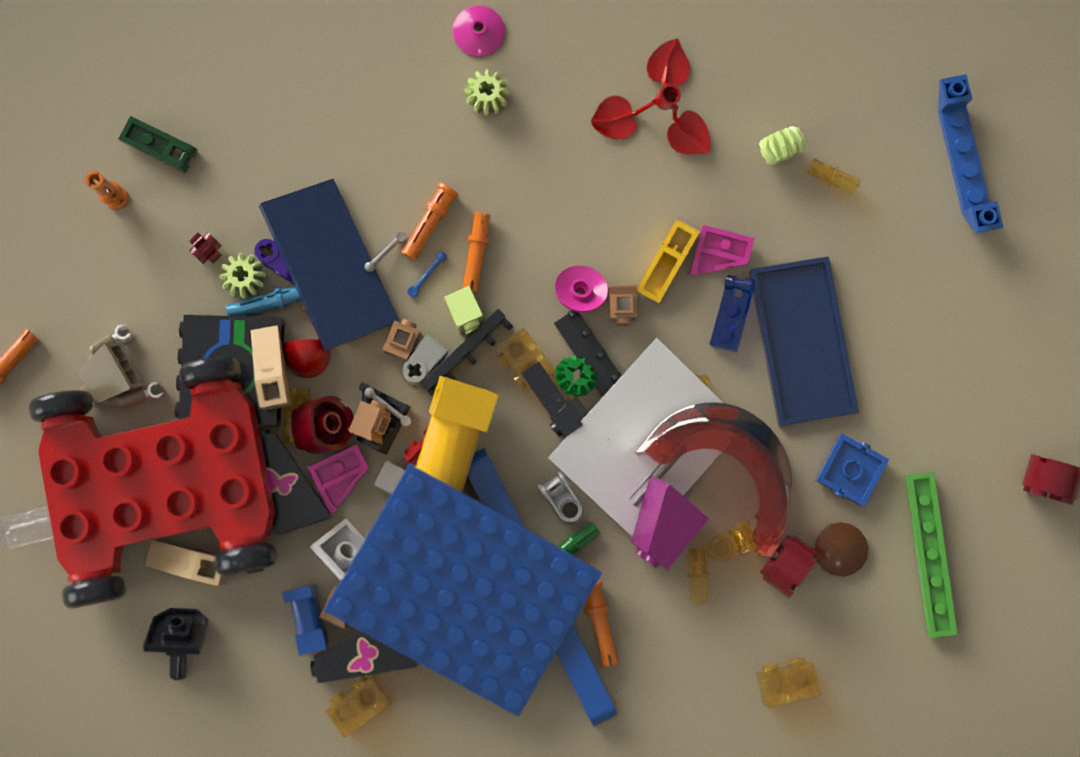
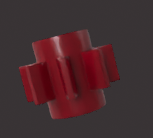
M197 232L189 240L193 245L189 252L203 265L208 260L214 264L222 256L217 251L222 245L209 232H206L203 236Z

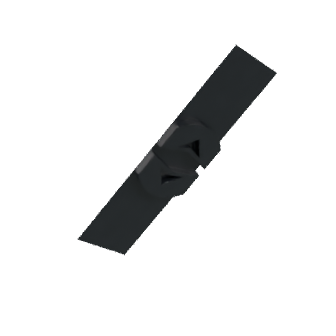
M537 362L521 373L565 437L583 426L540 362Z

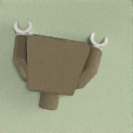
M118 325L115 328L114 335L111 336L109 334L93 343L88 349L84 365L79 370V375L84 385L78 388V390L88 392L97 404L106 403L110 407H129L146 401L147 397L151 396L154 399H160L164 395V392L158 395H153L151 392L154 386L161 385L158 382H152L146 390L142 389L146 385L122 343H129L133 339L132 333H128L124 337L120 336L121 332L127 329L126 325Z

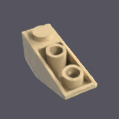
M278 325L251 330L254 376L259 407L266 411L292 406Z
M158 540L151 541L145 564L147 567L216 586L225 585L227 576H221L216 572L214 564L215 554Z

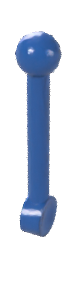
M439 252L435 262L415 286L408 288L407 293L410 297H416L421 285L441 262L446 261L447 255L444 252Z

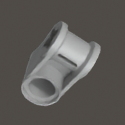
M427 334L403 366L402 372L405 381L412 386L421 385V382L445 359L449 349ZM419 367L421 376L415 375L411 378L409 369L415 370Z
M561 471L557 472V476L544 485L541 483L537 485L550 506L552 505L563 522L573 524L581 518V503ZM558 485H561V486H559L558 488H556L555 490H553L552 492H550V490L554 489V488L557 487ZM566 504H574L577 507L578 514L574 518H567L563 515L562 509Z

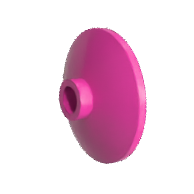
M472 6L462 11L456 18L453 26V36L457 46L464 53L474 57H484L494 53L501 46L505 37V26L500 15L493 9L486 6ZM480 24L484 28L478 32L474 30V27Z
M572 266L566 268L558 275L555 281L554 289L557 299L564 307L572 311L581 313L591 312L598 309L606 300L608 293L607 283L598 271L590 267Z

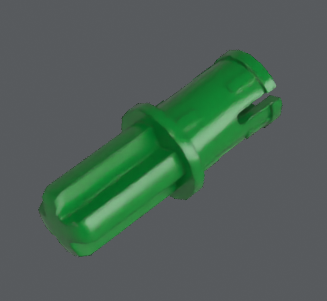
M589 522L572 536L568 534V538L559 544L558 547L572 555L577 551L580 553V549L599 536L600 532L593 522Z

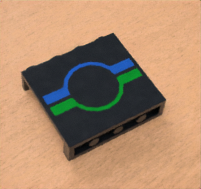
M184 315L183 322L179 324L182 348L178 349V364H181L182 367L186 363L209 357H235L240 363L241 376L233 382L241 384L242 390L255 405L258 425L281 427V408L265 411L259 407L254 376L251 330L278 325L283 350L285 320L281 317ZM177 375L176 389L180 391L179 402L175 403V417L180 420L190 417L193 397L191 396L192 389L185 388L180 382L179 375Z

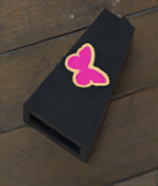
M269 430L261 431L260 436L275 509L273 525L276 535H282L332 518V514H330L327 506L280 436L276 433L270 434Z
M363 632L313 656L314 661H310L311 675L313 678H317V684L418 666V662Z

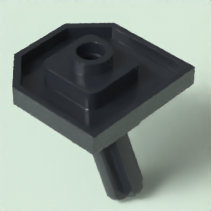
M169 608L153 616L143 644L144 652L166 653V656H170V678L174 680L185 679L187 654L200 655L209 626L208 619L198 609Z

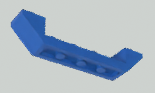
M967 74L944 78L939 81L938 115L961 212L977 234L1003 228L998 202L990 203L966 106L973 98Z

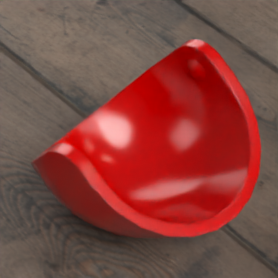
M319 339L296 340L283 344L284 359L289 369L299 377H317L329 365L331 352L330 350L324 351Z

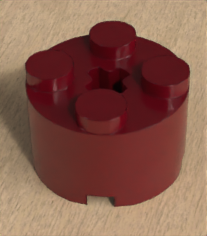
M324 396L306 401L294 408L291 413V430L295 439V446L299 450H304L311 454H321L344 448L349 438L353 437L354 434L348 431L354 419L350 407H346L339 397Z
M1031 454L1022 485H1024L1023 491L1042 497H1047V494L1050 493V499L1073 505L1074 501H1077L1080 492V467Z
M787 534L775 550L779 553L778 557L775 559L771 556L760 573L764 575L762 578L764 581L787 598H790L794 592L789 589L794 591L797 586L799 587L815 565V560L821 554L797 536L793 535L791 537Z

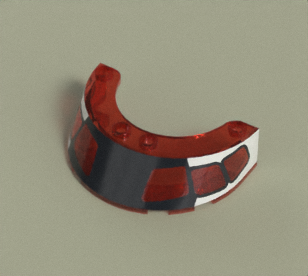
M726 403L694 404L667 416L650 432L635 451V454L638 456L647 455L659 464H668L687 452L698 449H713L727 453L740 461L753 477L759 494L760 507L754 516L757 520L753 532V541L757 546L754 553L758 556L771 557L783 536L792 496L790 463L784 447L776 434L756 415Z

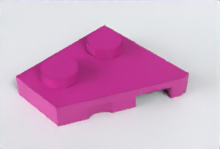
M702 225L689 274L698 275L748 264L755 238Z
M357 443L308 466V470L330 514L337 510L369 468Z

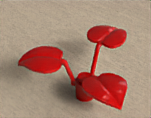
M678 38L660 45L647 61L648 77L652 81L662 82V88L655 95V99L631 112V105L628 100L621 96H610L598 105L590 120L592 127L601 135L611 139H624L636 130V122L633 117L657 105L661 110H672V119L675 123L671 124L667 129V140L672 149L681 154L692 155L707 154L711 148L707 125L699 114L686 110L679 118L677 117V110L679 109L677 103L681 98V92L677 86L684 83L690 73L688 58Z

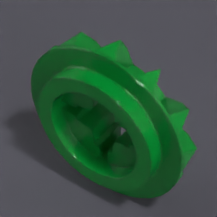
M574 355L570 358L564 357L555 369V380L560 389L565 393L581 397L589 394L594 389L597 374L594 373V365H589L585 358L579 359ZM579 369L580 378L573 382V373Z

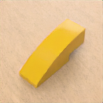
M677 218L641 280L637 291L660 303L700 231Z

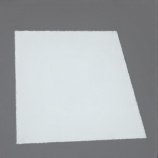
M656 338L581 420L583 426L568 435L548 458L633 537L642 502L636 507L632 503L645 489L649 479L630 500L629 498L677 442H680V445L652 476L655 477L684 444L687 448L686 451L661 479L669 483L684 496L742 429L714 421L686 423L668 430L654 440L644 451L636 452L651 432L664 419L676 411L694 404L723 403ZM713 406L702 408L709 418L735 421L737 415L728 407ZM693 408L680 412L669 419L683 421L702 417L703 415ZM664 422L649 439L658 436L675 423Z

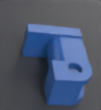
M316 584L282 592L284 603L291 602L298 633L295 635L299 656L329 648L327 630L324 627L323 619L319 617L321 609Z

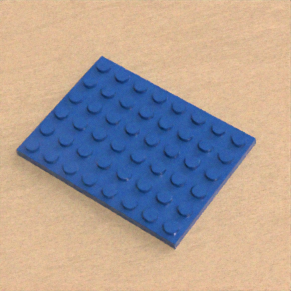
M409 463L325 606L324 612L519 717L602 572Z

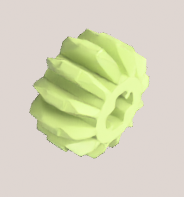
M486 69L485 76H482L479 71L475 72L476 80L473 78L467 80L470 86L465 88V95L469 96L467 104H475V112L483 108L484 115L486 116L491 108L493 112L498 113V105L506 106L507 104L505 100L509 96V90L505 89L507 81L500 80L499 72L491 76L489 69ZM487 89L488 92H491V95L488 96L486 93H483V90Z
M793 126L770 134V136L765 137L759 143L762 157L765 158L767 164L773 165L795 157L806 149L803 133H801L799 127Z
M239 253L238 261L230 256L228 259L231 265L222 264L221 266L227 273L219 275L221 280L226 281L222 286L223 289H231L230 295L233 297L240 293L242 299H247L248 291L253 296H256L257 291L254 288L256 286L259 288L264 287V284L258 280L266 277V273L260 271L263 264L261 262L255 263L253 255L248 256L246 259L243 253ZM242 271L248 274L247 278L244 277V281L238 279V275H242L240 273Z

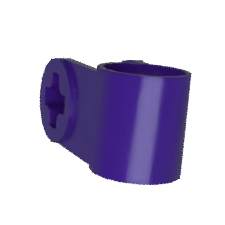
M271 239L260 240L254 249L257 259L277 275L293 283L275 241ZM264 249H271L274 255L272 257L269 255L265 257L262 252Z

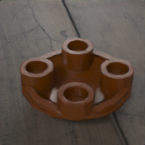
M842 522L829 524L820 532L816 539L815 550L821 554L816 562L832 575L842 577L852 575L860 570L867 560L869 549L867 540L860 529L852 524Z

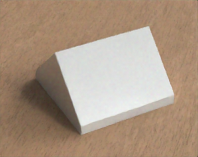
M345 518L312 544L310 548L341 580L365 538Z

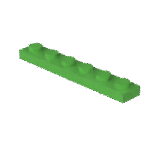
M934 472L905 475L927 635L929 638L958 635Z

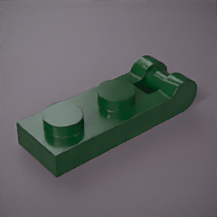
M132 116L129 117L118 138L122 143L162 161L183 173L187 172L189 168L188 162L191 157H195L198 151L192 145ZM176 148L182 151L178 159L172 157Z

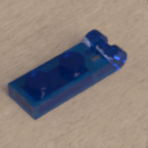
M728 274L725 279V289L709 345L714 348L737 352L753 296L755 280L750 278L741 280L737 276ZM736 289L742 290L741 298L734 296Z

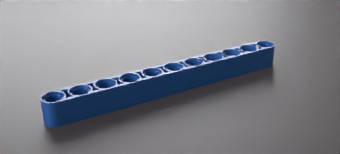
M485 448L476 451L468 477L481 503L524 527ZM572 624L556 653L593 727L618 715Z

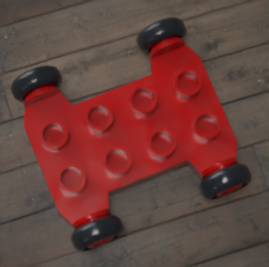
M209 357L186 363L180 368L179 378L181 384L187 389H192L191 396L193 399L189 418L102 437L95 425L93 417L84 416L93 408L92 398L86 391L68 390L36 397L30 402V416L34 421L41 423V429L44 430L38 455L56 556L61 566L69 575L68 581L72 582L71 585L66 586L62 591L63 603L67 608L73 609L99 604L125 596L126 585L124 579L120 576H112L114 573L121 572L120 565L123 546L211 527L220 542V549L224 550V552L218 553L214 558L216 572L221 576L273 566L276 563L277 554L275 547L270 543H263V541L271 540L270 532L275 517V509L255 405L242 390L241 384L233 382L241 376L240 363L235 357Z

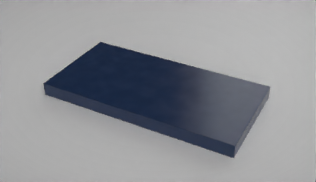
M334 179L260 203V211L324 351L392 326L394 321H399L376 269L372 272H367L364 268L367 262H371L370 256Z
M829 256L750 269L749 273L778 426L858 413L859 410Z

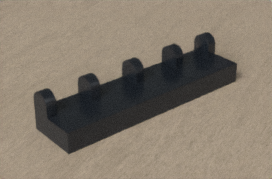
M497 309L421 382V385L434 396V388L437 386L440 376L457 381L451 372L465 358L474 365L477 361L471 353L484 340L493 347L496 342L490 335L501 324L508 330L513 325Z
M571 310L567 315L554 322V326L576 358H585L589 365H594L593 370L597 374L595 387L603 397L622 375L610 360L607 352L602 348L580 313Z

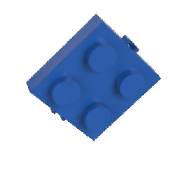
M841 433L815 482L834 491V494L842 499L845 497L859 506L865 507L889 459L871 450L869 444L865 442L858 443Z

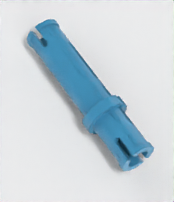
M295 286L284 289L279 287L274 289V292L227 304L226 310L228 316H250L279 307L283 309L286 308V305L302 300Z

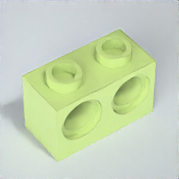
M469 286L444 297L460 334L465 332L466 335H470L484 323L483 315Z

